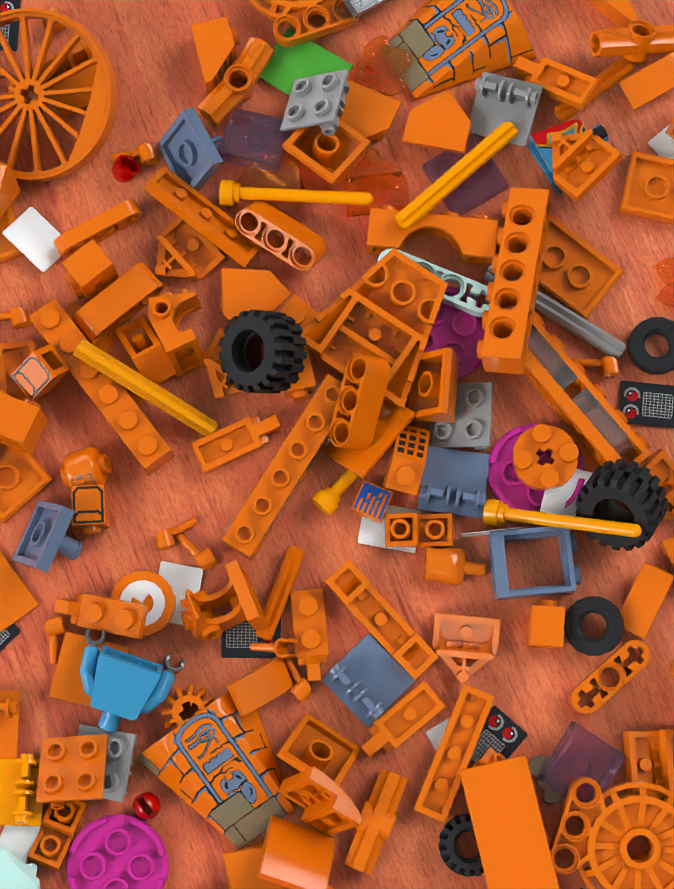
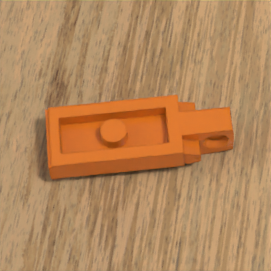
M519 56L513 65L516 75L525 79L524 81L543 85L542 94L582 111H585L600 87L597 78L546 57L533 62Z
M258 415L251 418L248 416L192 442L190 445L203 473L207 474L263 448V445L270 442L268 436L282 428L276 415H272L262 421L259 420Z
M323 588L290 591L294 638L298 640V642H295L298 666H307L308 682L321 681L320 664L328 663L327 655H329Z
M76 593L75 600L56 598L54 612L72 615L70 623L77 624V626L99 631L103 629L108 633L135 639L143 638L148 611L147 605L92 593Z
M424 680L373 723L374 725L368 729L373 737L360 747L361 750L369 758L381 747L386 753L393 748L396 749L445 708L446 705Z

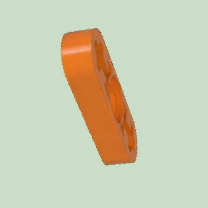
M134 199L126 200L61 234L54 240V245L61 258H68L92 239L97 244L131 226L141 219L143 213Z
M631 640L624 643L571 691L569 702L572 709L582 715L597 711L649 663L650 650L648 646L639 640ZM629 647L632 650L639 648L642 652L639 655L641 662L633 661L629 663L625 668L630 673L626 676L624 669L615 663L614 659L618 657L621 663L629 657L630 654L627 651ZM605 668H613L619 675V681L614 687H607L601 681V672ZM593 679L597 688L605 692L606 695L601 697V694L598 692L591 697L590 701L593 705L590 708L587 705L580 707L577 703L580 700L578 693L580 691L584 694L590 692L594 686L589 684V682Z

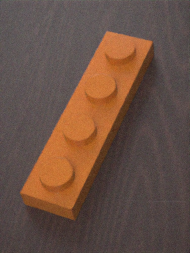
M165 165L145 185L144 190L244 268L261 251V246L237 230L233 218Z
M463 684L413 810L445 823L462 781L459 770L466 769L495 696Z

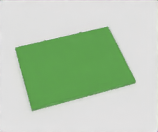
M288 28L282 37H292L296 32ZM312 41L292 47H283L277 43L273 48L275 53L260 79L290 96L294 79L348 69L350 72L353 65Z

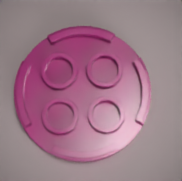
M447 286L444 294L453 297L459 294L460 289ZM465 291L461 301L466 303L468 296L476 300V307L481 308V303L476 298L469 296V293ZM441 302L423 353L446 347L452 348L459 358L458 380L470 375L482 364V359L477 358L478 340L484 339L485 330L482 329V317L473 316Z
M538 424L518 426L508 431L495 444L489 457L487 479L490 490L496 500H502L503 504L509 505V508L540 511L545 491L534 490L523 484L516 476L512 458L514 445L520 435ZM575 443L579 450L577 469L585 471L582 453ZM548 450L536 453L540 457L538 463L542 466L546 462L552 464L554 461L551 458L552 453ZM578 479L576 489L566 501L565 508L575 500L577 495L579 496L585 479Z
M124 814L101 817L84 827L74 839L69 849L67 860V880L70 889H163L169 870L167 849L158 832L142 819Z

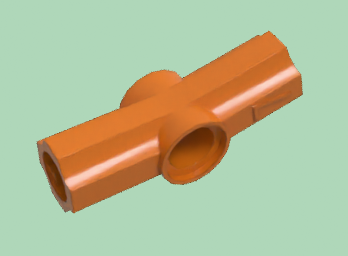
M251 37L234 65L226 70L224 79L197 106V110L211 125L219 127L240 103L252 97L253 87L275 53L274 49L267 42L258 37ZM236 80H244L245 82H247L241 88H236L231 85Z

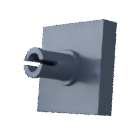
M194 107L184 109L157 143L170 170L197 191L203 187L223 163L221 156L224 155L226 149L224 142L215 144L222 141L220 136L210 138Z
M38 500L12 560L48 573L56 553L66 556L70 560H75L82 550V542L65 535L75 511L62 505Z

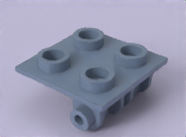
M428 446L417 510L452 513L453 515L482 519L483 507L486 501L485 492L490 454Z
M369 633L322 679L367 728L415 682Z

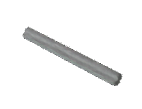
M492 265L489 266L484 275V279L487 282H494L495 274L492 272ZM517 277L511 278V279H509V281H515V280H517L518 278H517ZM537 291L534 309L536 312L608 356H613L617 360L621 357L626 348L625 343L540 291Z

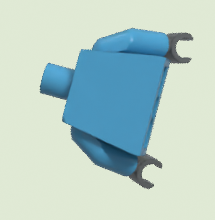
M88 628L85 632V641L88 647L84 648L79 670L84 692L91 697L90 706L103 711L98 726L104 730L116 732L122 717L136 721L139 714H148L166 700L175 681L174 674L184 667L185 661L182 659L178 668H173L169 664V658L173 653L168 654L161 665L104 646L105 631L102 629L101 638L93 641L89 638L91 628Z

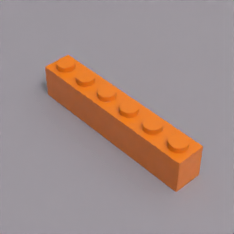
M55 297L29 316V319L47 343L51 344L71 368L69 372L148 475L175 456L171 448L122 385L74 356L73 353L78 343L82 339H87Z

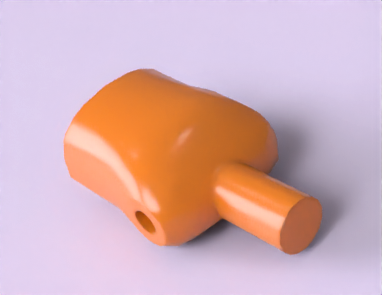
M426 547L424 581L460 585L464 580L465 574L484 576L485 563L466 561L463 549Z

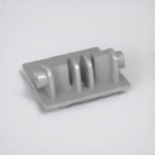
M344 69L294 79L280 130L288 131L319 125L324 135L333 136L339 130V117L343 115L346 94H348L350 89L347 81L349 70Z
M483 71L482 77H477L474 85V90H477V94L469 118L472 123L470 134L486 138L503 122L510 121L518 130V134L509 144L526 147L543 85Z
M493 382L458 383L455 422H430L429 446L441 448L474 447V450H487V447L491 446Z
M80 724L78 736L108 734L103 799L123 803L124 796H128V792H126L129 781L128 776L132 775L130 766L134 765L132 758L135 746L139 743L136 741L137 735L120 731L110 732L99 727Z

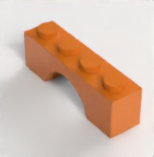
M379 205L377 208H370L366 254L380 255L384 250L390 248L401 251L408 242L417 237L436 236L453 246L458 254L460 263L492 265L493 256L496 251L498 220H491L490 216L473 215L472 218L459 217L458 213L451 211L441 212L440 215L427 213L410 229H402L395 220L396 215L400 212L395 207Z

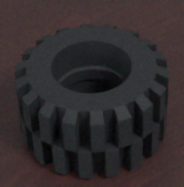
M262 310L242 311L239 313V316H234L230 320L231 325L225 326L223 330L225 336L220 338L219 343L222 346L221 352H219V359H222L223 362L220 367L222 373H227L226 380L229 383H233L234 388L237 390H244V392L276 394L281 391H287L291 388V384H296L299 380L298 373H303L305 368L302 364L303 359H307V352H304V346L307 345L306 338L301 337L303 330L299 325H295L296 320L286 316L285 313ZM264 343V358L261 360V348Z
M617 459L615 463L610 460L605 462L603 466H598L579 492L575 503L578 507L575 511L576 516L637 524L641 527L642 532L638 537L589 532L588 536L591 539H598L600 545L604 547L610 545L613 550L618 551L621 547L625 551H630L635 546L637 548L644 546L645 542H648L665 516V509L668 506V499L664 497L667 492L664 486H659L661 480L657 475H650V469L645 466L643 469L638 467L637 462L630 461L627 464L624 459ZM612 499L621 501L626 506H628L631 511H627L620 508L618 505L614 503Z

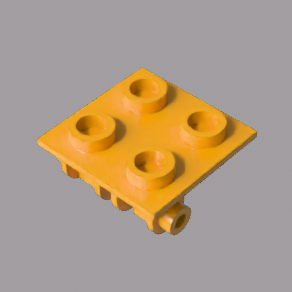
M21 754V758H0V826H42L43 803H36L40 758H34L33 754Z

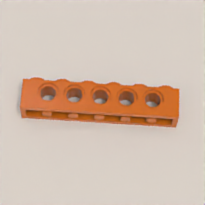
M511 187L509 200L504 199L502 218L505 219L504 227H499L497 233V245L500 246L499 254H494L492 261V272L495 274L494 282H489L487 289V301H490L489 310H484L482 316V329L485 330L484 339H479L477 344V358L482 359L485 372L524 375L551 213L549 189ZM517 250H524L520 253H514ZM511 278H519L515 281H509ZM509 305L515 306L511 309H503ZM502 334H510L506 338H498Z

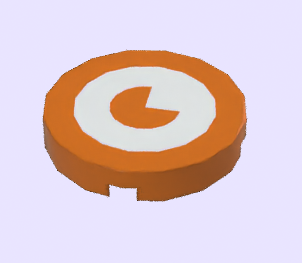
M134 571L123 576L114 586L110 598L148 606L143 636H152L163 631L176 611V596L171 585L161 575L151 571Z

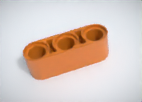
M255 200L240 210L235 217V226L242 235L300 271L311 269L326 255L327 247L323 238L265 201ZM251 214L257 218L258 223L252 219ZM277 230L283 234L285 240L279 237ZM304 247L310 251L312 257L305 253Z
M140 262L83 305L73 315L72 321L85 337L95 345L149 304V297H157L163 291L164 285L144 262Z
M354 354L348 360L329 430L330 441L335 447L365 450L371 445L390 377V365L386 359Z

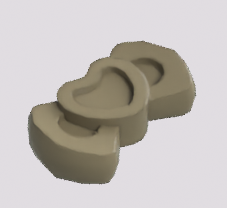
M545 755L532 757L528 763L532 777L536 778L537 785L543 789V802L548 804L561 802L567 794L568 787L555 774L554 767L550 765L549 757Z

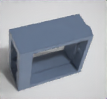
M547 526L493 531L487 535L494 601L572 594L577 591L576 585H581L579 565L574 566L572 555L573 552H577V540L575 533H570V529ZM558 538L563 585L509 589L504 542Z

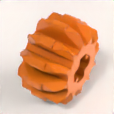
M193 683L188 684L187 695L184 694L181 687H175V693L179 699L175 700L173 697L167 696L165 701L172 704L173 708L161 710V714L173 716L172 719L164 723V726L166 728H170L175 724L179 726L189 718L184 719L182 716L186 712V704L190 703L192 707L196 704L199 709L195 712L196 714L215 701L216 698L212 696L203 701L202 699L207 693V688L201 687L197 695L194 696L195 686Z

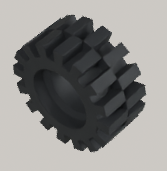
M470 814L457 815L447 822L442 832H440L438 843L440 856L445 864L457 874L465 877L481 876L484 870L480 854L468 859L462 857L457 851L456 842L458 837L464 832H474Z

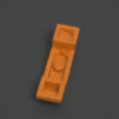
M350 559L324 581L357 620L414 680L439 658L418 633L414 632L379 594Z

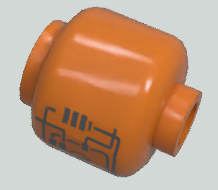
M87 447L68 453L64 458V463L60 465V475L68 489L71 486L105 485L108 473H111V463L106 454L102 455L95 447Z

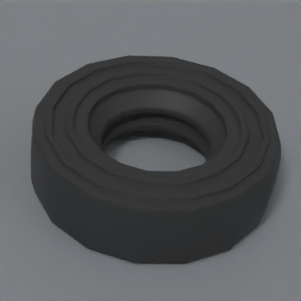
M651 317L641 321L632 330L628 340V354L633 364L641 371L651 375H663L674 370V322L664 317ZM659 334L667 339L669 351L665 356L656 358L647 353L645 341L649 336Z
M588 596L576 601L568 609L565 616L564 633L569 644L578 652L588 656H600L612 651L620 643L624 633V619L620 610L610 600L600 596ZM597 613L605 619L606 631L602 637L591 639L583 633L581 623L587 614Z

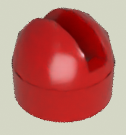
M120 155L112 166L113 177L122 183L132 181L140 172L139 164L128 155Z
M151 792L139 794L133 802L134 813L137 817L144 820L154 818L161 808L159 798ZM142 798L153 810L149 815L139 802Z

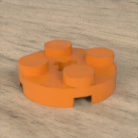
M538 424L522 433L514 445L512 458L516 476L523 484L534 490L545 491L562 487L571 479L577 468L579 450L571 436L561 428ZM548 450L552 453L551 458L554 462L552 464L546 462L542 466L538 463L540 457L536 453Z

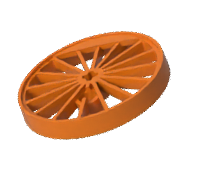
M19 8L1 12L0 43L18 77L9 73L0 65V79L6 77L10 82L9 91L4 95L0 94V101H12L0 108V116L14 109L0 127V140L20 116L7 164L10 165L16 180L47 182L63 178L76 172L91 161L110 135L118 106V87L112 63L98 39L82 24L66 15L37 8ZM28 19L48 20L33 72ZM20 21L25 75L1 30V27ZM57 23L71 29L74 35L41 76ZM80 39H82L92 51L93 58L47 82ZM97 64L93 87L49 90ZM29 91L38 94V99L32 100L29 98ZM91 93L87 111L50 99L51 96ZM48 104L85 115L80 133L55 113ZM43 110L77 138L69 160ZM37 116L62 163L56 168L42 171ZM29 118L34 171L22 172L15 170L14 165Z

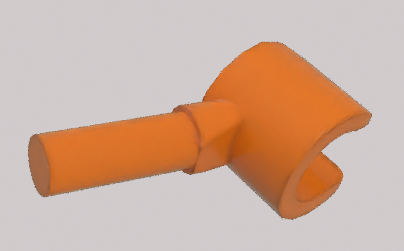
M147 143L139 145L136 150L112 153L113 161H116L120 155H128L133 159L140 158L142 166H150L158 162L155 149Z
M13 307L9 312L0 313V321L11 320L15 329L31 325L29 313L21 307Z
M606 356L595 360L574 358L583 367H601L602 377L619 375L618 361L613 356Z
M195 517L176 527L159 530L155 537L158 550L174 547L173 536L179 535L197 525Z
M182 533L176 537V540L194 557L201 569L208 570L218 563L209 547L199 552L197 547Z
M62 616L50 618L44 625L49 642V664H57L58 641L56 635L66 632Z
M279 638L275 643H251L250 649L251 651L273 652L279 658H295L298 654H290L288 652V644L290 642H298V640L295 638Z
M283 658L293 679L297 682L290 691L303 703L312 695L313 689L298 671L293 659Z

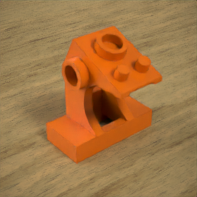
M189 289L182 290V294L166 292L159 294L157 297H149L148 305L149 321L178 378L205 365L204 355L192 329L189 328L183 332L178 330L183 318L202 308L196 292L190 293Z
M237 559L225 564L230 580L223 589L210 595L206 591H198L193 594L187 589L185 599L180 600L182 608H185L184 611H181L183 625L186 631H192L195 641L200 639L205 641L217 639L222 635L223 631L246 620L257 632L269 626L249 575ZM230 602L233 610L216 618L214 609Z

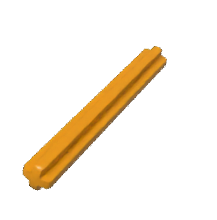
M510 121L503 122L402 209L395 217L399 226L402 229H410L514 139L518 134L514 124Z
M82 339L76 346L73 353L75 357L205 437L216 431L217 421L89 341Z

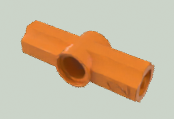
M636 19L629 22L626 28L597 29L591 32L589 38L590 52L594 58L623 56L632 62H643L647 59L648 54L674 52V24L654 26L648 21Z
M381 768L373 785L368 801H365L360 813L363 818L360 825L355 826L357 831L344 861L345 865L371 875L380 855L379 852L383 842L387 841L397 816L395 811L408 778Z

